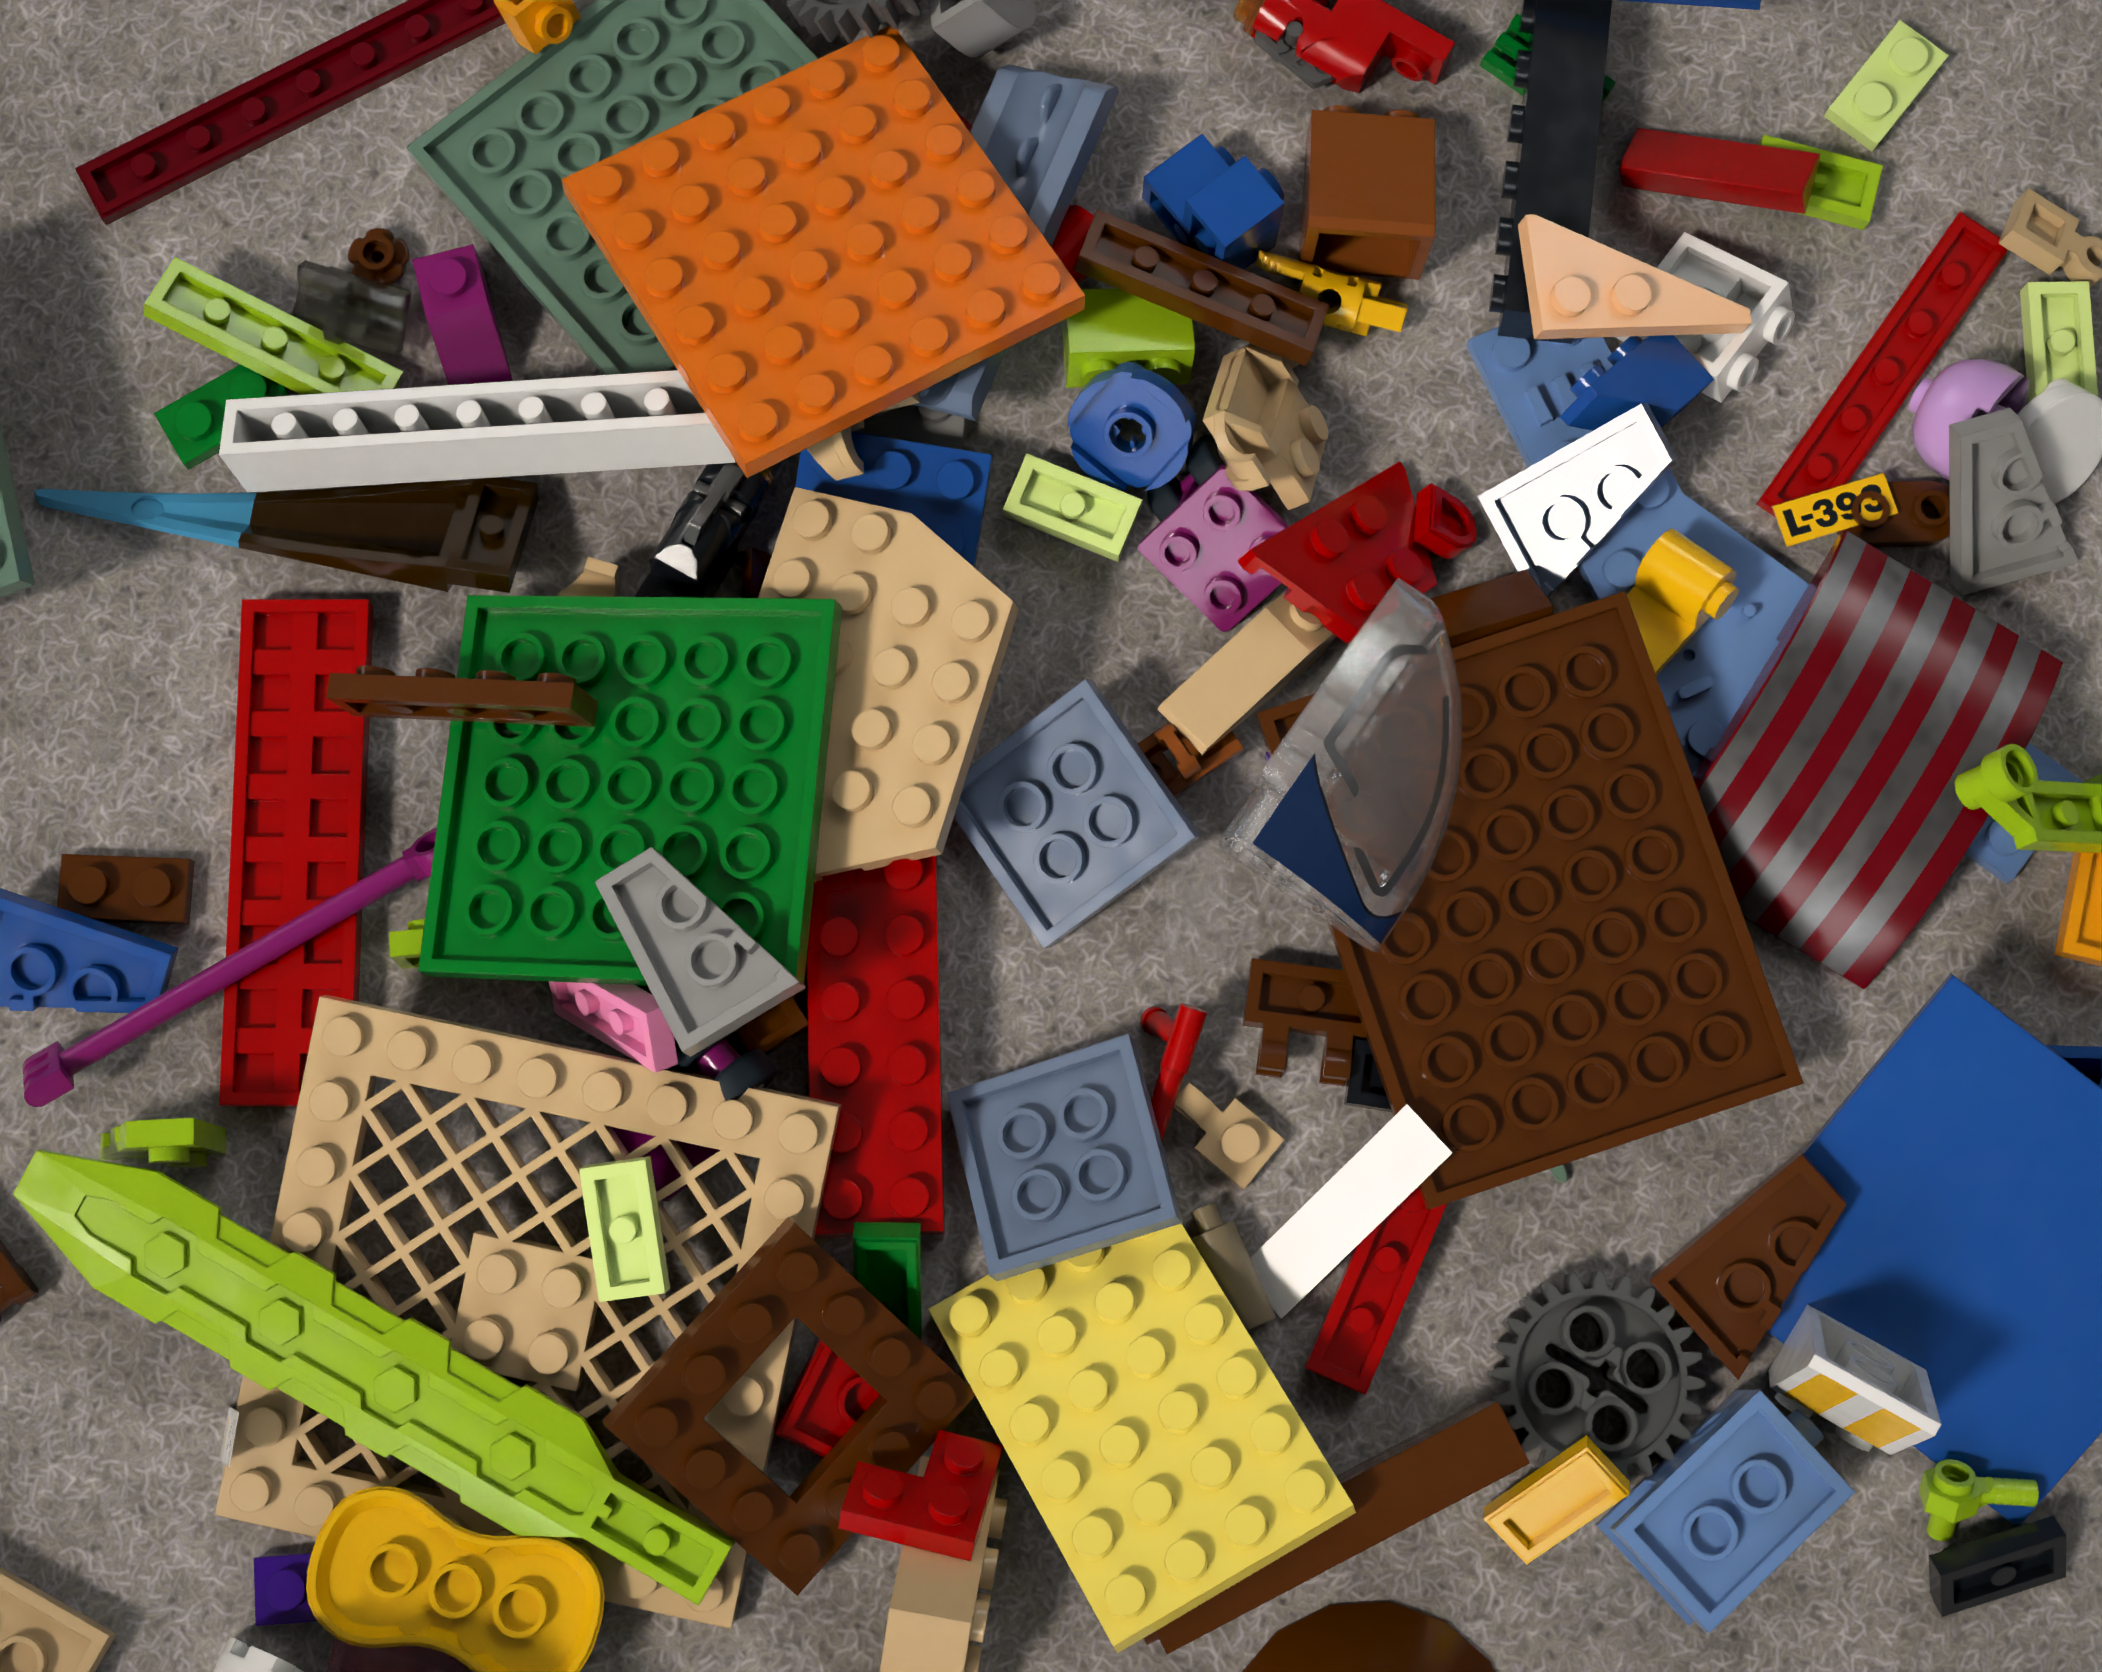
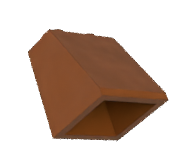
M1343 105L1329 106L1323 110H1312L1306 138L1298 260L1344 274L1420 280L1435 238V119L1420 118L1418 114L1407 110L1389 111L1384 115L1359 113L1355 108Z

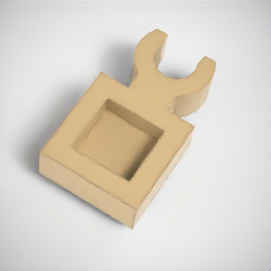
M2028 188L2014 202L1998 244L2049 275L2060 266L2070 281H2089L2090 288L2102 278V269L2097 267L2102 263V240L2093 236L2083 237L2075 231L2079 223L2078 218Z

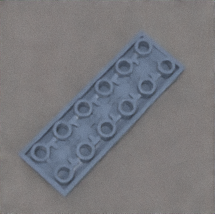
M1008 64L999 68L996 72L970 133L1052 247L1119 91L1116 86L1083 79L1064 78L1047 72ZM1007 348L920 391V403L912 405L976 421Z

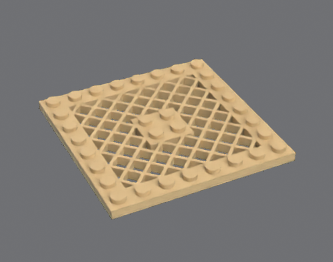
M324 995L320 996L270 1242L290 1254L294 1251L302 1253L336 1273V1276L342 1252L357 1275L344 1285L354 1290L363 1284L374 1303L405 1321L406 1319L402 1313L427 1298L447 1328L440 1334L448 1339L452 1338V1348L499 1375L536 1382L531 1387L540 1392L543 1391L546 1396L576 1412L561 1388L577 1391L582 1386L584 1372L586 1371L601 1394L599 1398L576 1412L586 1419L606 1405L612 1410L622 1399L621 1396L628 1392L657 1361L652 1360L634 1332L636 1329L660 1314L677 1339L687 1327L673 1305L700 1289L707 1302L710 1303L719 1293L712 1280L738 1264V1272L787 1217L814 1240L842 1104L762 1087L748 1088L740 1098L725 1100L719 1081L713 1080L714 1077L679 1071L673 1068H667L654 1073L631 1059ZM377 1077L396 1081L373 1096ZM420 1086L460 1094V1096L435 1111ZM403 1090L422 1121L397 1137L378 1106ZM484 1100L526 1109L499 1125ZM468 1104L486 1132V1135L461 1151L442 1120ZM548 1113L590 1123L564 1139ZM532 1117L551 1146V1149L530 1163L525 1164L506 1134ZM367 1123H369L383 1146L360 1161ZM612 1127L655 1137L631 1153H628ZM429 1130L448 1160L422 1176L403 1145ZM597 1131L615 1161L640 1158L661 1144L681 1174L680 1177L657 1191L656 1196L661 1230L668 1240L664 1243L665 1254L674 1250L693 1280L668 1297L665 1293L649 1295L648 1297L654 1306L629 1322L614 1300L599 1302L592 1254L583 1252L591 1247L589 1236L577 1244L557 1214L558 1211L583 1196L579 1172L582 1166L570 1147ZM677 1141L720 1151L693 1167ZM493 1143L512 1174L487 1190L467 1159ZM390 1155L409 1186L384 1201L365 1173V1170ZM741 1155L760 1158L756 1177ZM555 1157H558L577 1188L551 1204L531 1173ZM726 1158L746 1190L719 1207L699 1175ZM454 1168L473 1200L448 1216L429 1184ZM518 1182L538 1214L512 1229L493 1198ZM687 1184L707 1215L680 1232L660 1201ZM354 1188H356L370 1211L347 1226ZM415 1194L434 1223V1226L410 1241L390 1210ZM751 1199L742 1243L725 1215ZM477 1208H480L495 1233L479 1229L473 1233L471 1247L469 1248L454 1224ZM376 1220L396 1251L371 1266L352 1235ZM544 1221L560 1247L518 1237ZM713 1224L732 1255L708 1271H705L686 1240ZM440 1233L460 1265L435 1280L416 1249ZM402 1259L421 1290L401 1304L396 1305L377 1274ZM465 1273L458 1311L456 1313L441 1288ZM599 1306L615 1331L590 1347L597 1308ZM796 1317L712 1408L706 1418V1421L764 1473H766L793 1343L797 1323ZM621 1340L640 1371L619 1385L614 1386L595 1356ZM242 1377L236 1407L239 1416L230 1467L226 1464L224 1466L215 1510L216 1516L317 1538L330 1512L343 1498L358 1490L389 1486L407 1490L423 1498L446 1518L467 1530L491 1536L516 1535L461 1503L458 1493L437 1481L435 1482L440 1490L403 1482L419 1471L409 1465L396 1473L387 1458L382 1457L355 1440L353 1441L356 1445L332 1459L313 1430L314 1427L328 1419L326 1416L318 1413L307 1420L310 1409L307 1405L276 1387L269 1391L249 1378ZM618 1440L606 1448L605 1451L610 1459L627 1449L628 1446L621 1440ZM302 1447L311 1461L300 1459ZM362 1453L375 1475L339 1467ZM645 1462L652 1475L638 1483L639 1485L651 1490L659 1484L673 1505L729 1536ZM561 1537L583 1550L596 1564L603 1579L604 1601L728 1629H731L735 1623L749 1553L737 1542L732 1547L705 1598L698 1606L585 1539Z

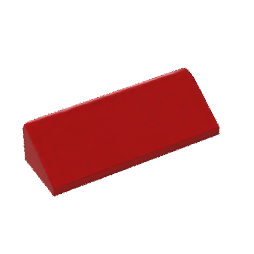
M1637 128L1621 160L1619 173L1623 186L1633 189L1805 214L1819 165L1820 154Z

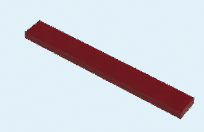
M408 0L76 167L75 170L102 221L108 225L478 38L506 22L493 0Z

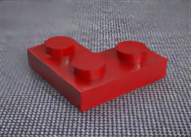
M938 1430L923 1477L858 1461L841 1508L838 1529L971 1561L1000 1466L1003 1445Z

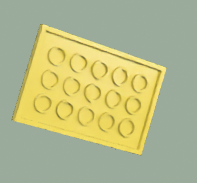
M1182 1223L1004 1280L996 1281L988 1274L928 1309L1117 1653L1356 1513L1353 1503Z

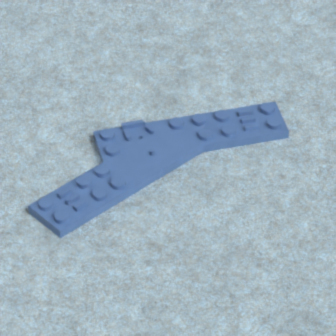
M1498 327L1468 340L1466 347L1527 468L1592 432V430L1567 426L1560 416L1577 399L1570 389L1581 377L1598 363L1605 371L1613 366L1607 359L1612 353L1603 337L1574 338L1572 344L1497 336ZM1669 467L1577 568L1594 601L1626 591V594H1628L1635 586L1638 567L1648 550L1664 532L1669 529H1676L1736 571L1737 575L1733 585L1739 588V593L1729 610L1718 620L1710 616L1656 676L1693 776L1709 748L1715 747L1778 645L1779 641L1776 638L1809 584L1683 494ZM2028 743L2025 750L2034 761L2038 780L2083 783L2081 779L2031 743ZM1989 815L1965 855L2002 882L2008 884L2014 880L2034 850H2017L2014 838Z

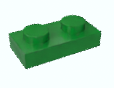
M240 364L158 410L154 415L183 465L189 470L219 453L226 400L290 395L285 386Z

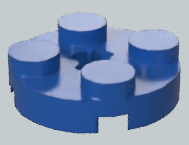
M1125 362L1119 364L1113 370L1096 375L1079 392L1068 414V427L1070 426V434L1073 440L1070 448L1077 464L1093 480L1120 491H1126L1128 486L1136 488L1148 486L1146 491L1152 490L1171 481L1183 467L1192 448L1193 432L1196 427L1197 417L1183 394L1169 380L1153 371L1145 370L1137 363ZM1127 418L1128 420L1134 419L1143 426L1141 430L1146 435V439L1138 442L1135 435L1130 442L1123 439L1119 435L1122 424L1118 419Z

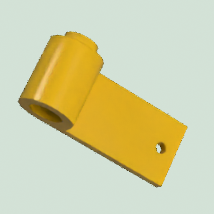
M1669 529L1664 532L1651 546L1638 567L1635 586L1627 594L1656 676L1710 616L1715 620L1720 619L1732 606L1739 593V588L1733 585L1737 575L1736 571L1676 529Z

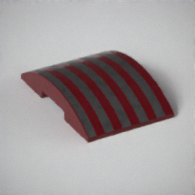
M1843 530L1776 638L1779 641L1778 645L1717 745L1709 748L1695 771L1693 779L1743 917L1851 983L1865 989L1925 914L1989 816L1983 808L1971 810L1961 803L1955 791L1956 777L1980 765L1985 755L2008 744H2016L2024 750L2026 749L2047 706L2063 662L1870 544Z

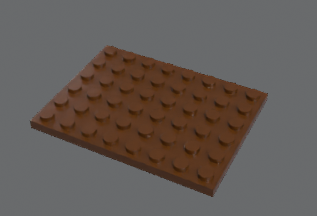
M1626 591L1385 670L1335 742V748L1348 765L1359 785V792L1356 797L1353 796L1325 750L1324 740L1368 676L1257 712L1256 719L1283 797L1315 753L1320 784L1330 815L1365 906L1369 911L1378 916H1388L1403 911L1380 944L1345 912L1316 890L1393 1115L1395 1116L1408 1104L1452 1152L1418 1186L1426 1210L1804 1084ZM1448 695V752L1444 783L1434 818L1416 855L1388 895L1379 897L1372 892L1355 855L1354 848L1358 847L1365 852L1380 887H1383L1388 882L1410 850L1428 814L1439 775L1443 731V699Z

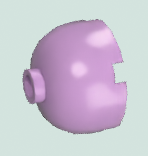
M1988 359L1961 360L1946 367L1934 380L1928 377L1923 379L1912 395L1909 411L1915 414L1911 431L1914 446L1926 466L1941 477L1949 480V425L2011 408L2018 414L2026 405L2030 380L2024 377L2025 375L2017 372L2016 369Z

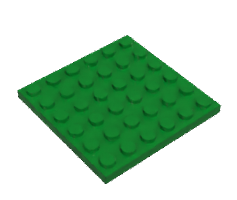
M467 595L457 678L476 679L478 671L491 670L510 674L518 681H537V676L540 673H558L576 679L577 685L594 698L598 704L594 727L451 721L418 972L428 977L647 985L595 881L652 847L804 984L842 606L835 599Z

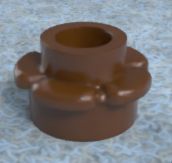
M384 228L368 230L364 238H357L352 242L348 251V260L354 266L352 274L360 283L366 286L383 287L396 283L404 275L406 264L410 258L409 249L405 241L401 238H395L390 230ZM376 253L384 254V258L380 262L373 261V256Z

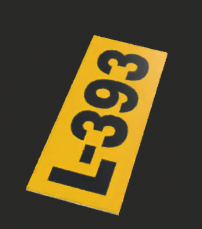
M1884 473L1772 506L1786 547L1858 526L1859 524L1852 517L1851 506L1854 499L1866 491H1875L1882 494L1889 503V516L1898 514ZM1867 498L1860 502L1859 513L1865 520L1875 521L1881 517L1882 507L1875 499Z

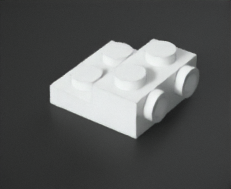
M1684 232L1657 268L1750 309L1752 324L1743 333L1674 335L1714 378L1701 393L1722 403L1732 389L1743 392L1751 384L1759 366V360L1756 357L1767 342L1778 345L1791 330L1795 313L1792 311L1789 282ZM1639 336V337H1640L1642 340H1644V339H1646L1648 336ZM1616 337V338L1624 342V341H1625L1626 339H1628L1629 337Z

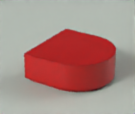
M1432 483L1417 493L1414 542L1445 559H1453L1474 545L1477 537L1475 520L1463 502Z

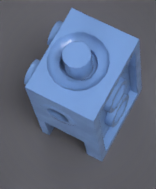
M1735 1390L1691 1432L1692 1436L1689 1440L1684 1439L1672 1450L1674 1457L1671 1460H1662L1652 1469L1653 1475L1645 1476L1630 1491L1627 1497L1619 1501L1595 1524L1686 1625L1690 1626L1695 1621L1703 1631L1708 1633L1715 1629L1855 1493L1814 1448L1824 1439L1823 1434L1816 1425L1797 1409L1785 1417L1761 1390Z

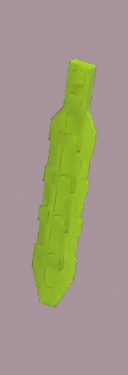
M40 1149L34 1153L13 1192L16 1199L94 1289L154 1324L163 1321L230 1360L231 1369L269 1391L275 1387L343 1426L346 1436L384 1458L389 1455L398 1458L458 1493L461 1503L518 1536L583 1538L698 1606L705 1598L735 1544V1541L729 1536L620 1474L583 1416L527 1384L519 1387L452 1348L450 1339L412 1317L405 1321L338 1282L336 1280V1273L298 1251L290 1254L224 1216L219 1205L160 1171Z

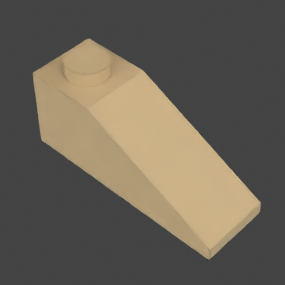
M1286 591L1256 615L1158 707L1157 710L1201 755L1307 670L1335 639L1336 635L1323 627L1316 616L1302 612L1284 599Z

